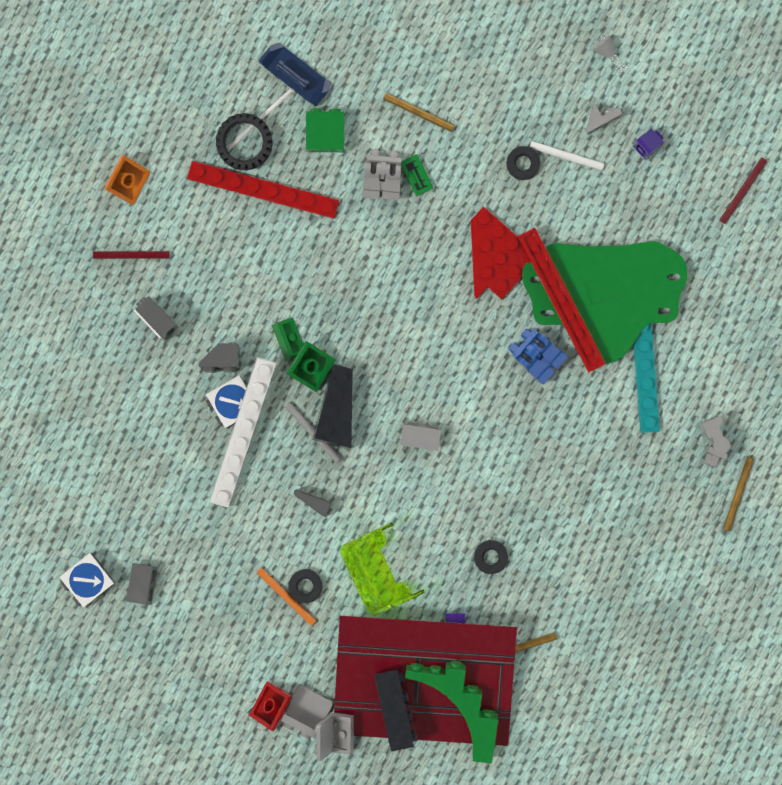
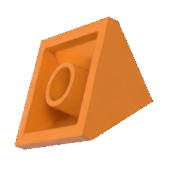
M121 155L104 189L108 193L134 205L151 172L126 156Z

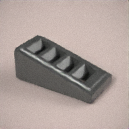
M297 489L294 490L293 494L322 516H327L331 502Z

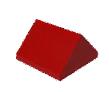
M266 681L249 716L274 732L293 695Z

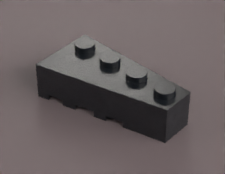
M336 364L331 367L312 440L347 450L351 449L353 369Z
M399 668L375 673L376 686L391 752L414 747L418 739L416 730H413L412 712L411 710L409 711L407 705L409 703L407 691L404 692L402 685L405 684L403 672L399 673Z

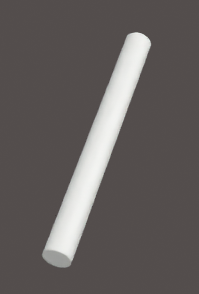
M531 141L530 147L534 150L601 171L603 170L604 163Z

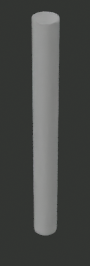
M289 402L285 408L313 437L315 428ZM316 441L336 463L341 459V456L329 444Z

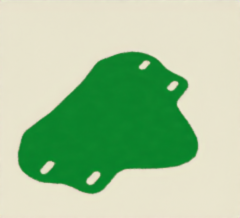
M656 241L618 246H578L552 243L545 247L605 364L616 362L622 358L646 325L650 323H670L677 318L679 298L687 282V266L684 259L675 250ZM531 262L525 263L522 274L523 285L531 298L535 321L541 325L563 326L542 283L530 282L531 277H538ZM617 274L627 288L628 293L592 304L586 283ZM669 274H679L680 279L668 280L667 276ZM659 308H669L671 312L669 314H659L657 310ZM552 310L554 315L542 316L541 311Z

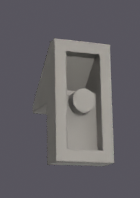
M594 103L586 128L587 135L620 118L622 112L619 107L607 109L603 112L602 116Z

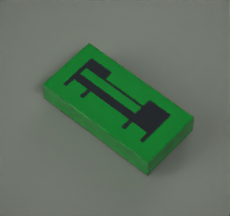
M417 154L401 161L402 169L416 197L433 189Z

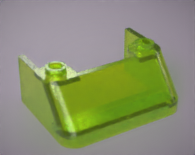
M393 522L352 540L340 548L341 556L362 602L371 615L382 613L425 593L424 589L412 594L410 587L406 583H396L384 558L381 548L386 546V535L383 530L394 526Z

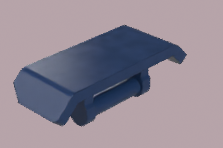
M280 43L271 45L259 59V63L313 106H317L329 92L331 83Z

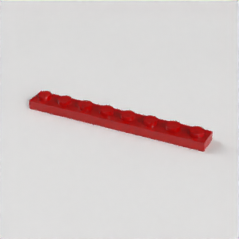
M195 161L191 162L187 180L331 219L335 218L339 204L337 199Z
M536 228L519 235L518 239L587 372L589 373L605 365Z

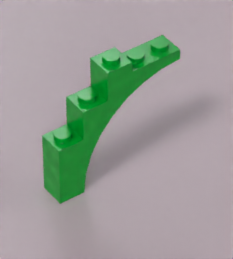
M460 661L446 662L445 669L439 666L423 667L418 663L406 665L405 678L420 681L436 688L458 707L466 719L471 732L473 761L492 764L498 713L492 710L480 711L482 689L474 685L463 687L466 672L465 664H462Z

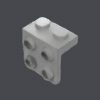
M299 686L281 719L284 722L283 726L292 731L294 728L301 731L300 735L309 740L311 737L315 739V727L327 717L333 703L304 686Z
M332 712L316 725L315 735L317 736V744L315 746V754H317L318 761H322L332 752L348 755L353 753L354 715Z

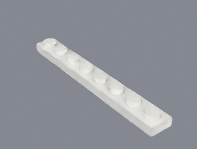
M260 357L256 358L210 497V503L229 507L276 365L274 361Z

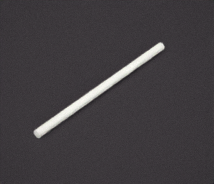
M290 88L259 118L263 120L294 90ZM251 124L227 146L230 150L255 126Z

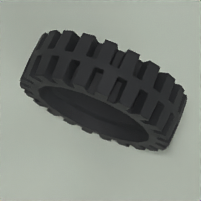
M242 113L228 117L219 127L216 134V147L219 156L227 165L237 170L258 168L269 158L272 151L273 140L269 127L262 119L252 114ZM243 123L252 124L258 128L263 139L262 149L259 154L245 161L231 156L226 147V138L229 131L234 126Z

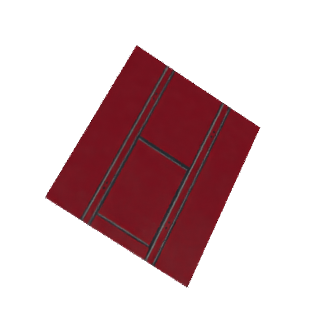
M340 615L334 713L354 715L353 736L388 738L374 675L378 672L399 668V673L403 672L405 684L402 685L404 692L407 691L409 703L407 705L409 711L411 710L412 726L413 730H416L417 739L473 744L466 719L458 707L446 695L423 682L405 678L406 665H411L412 663L421 664L423 667L439 666L445 669L446 662L460 661L466 667L463 687L474 685L482 689L480 711L492 710L498 713L495 745L508 746L517 627Z

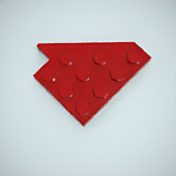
M483 206L470 220L474 297L477 299L488 287L502 300L522 278L525 263H530V260L518 237Z

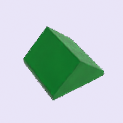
M305 341L286 374L317 392L336 359L308 341Z

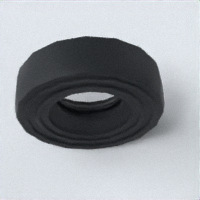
M527 146L513 149L506 161L507 170L510 175L522 181L533 178L538 173L541 164L537 152ZM521 156H526L530 159L531 165L527 170H520L516 166V160Z
M484 541L475 550V565L485 574L493 575L499 573L508 563L507 549L498 541ZM495 550L499 556L497 563L493 565L487 564L484 561L485 552Z
M302 569L295 572L288 583L290 595L295 601L300 603L315 601L323 589L320 576L310 569ZM302 579H309L313 584V589L308 594H303L298 589V584Z

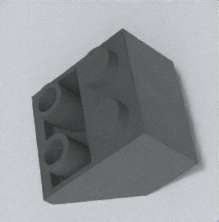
M218 343L199 362V367L205 373H216V369H223L224 373H236V369H240V346L238 343Z

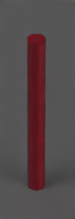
M760 158L719 219L720 222L723 224L727 223L766 165V159Z
M93 251V259H170V251Z

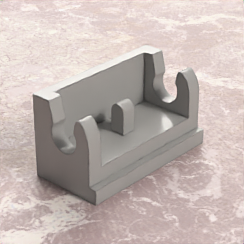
M404 421L400 445L438 451L442 427Z

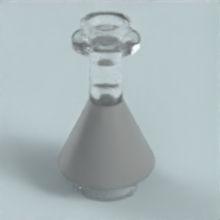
M603 34L592 43L595 47L593 52L609 58L618 68L616 73L619 72L621 75L629 68L628 62L623 63L615 54L611 36L606 37Z

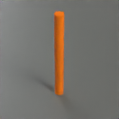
M262 567L256 572L306 622L312 626L317 621Z

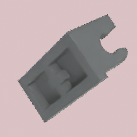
M132 563L127 602L152 605L158 566Z

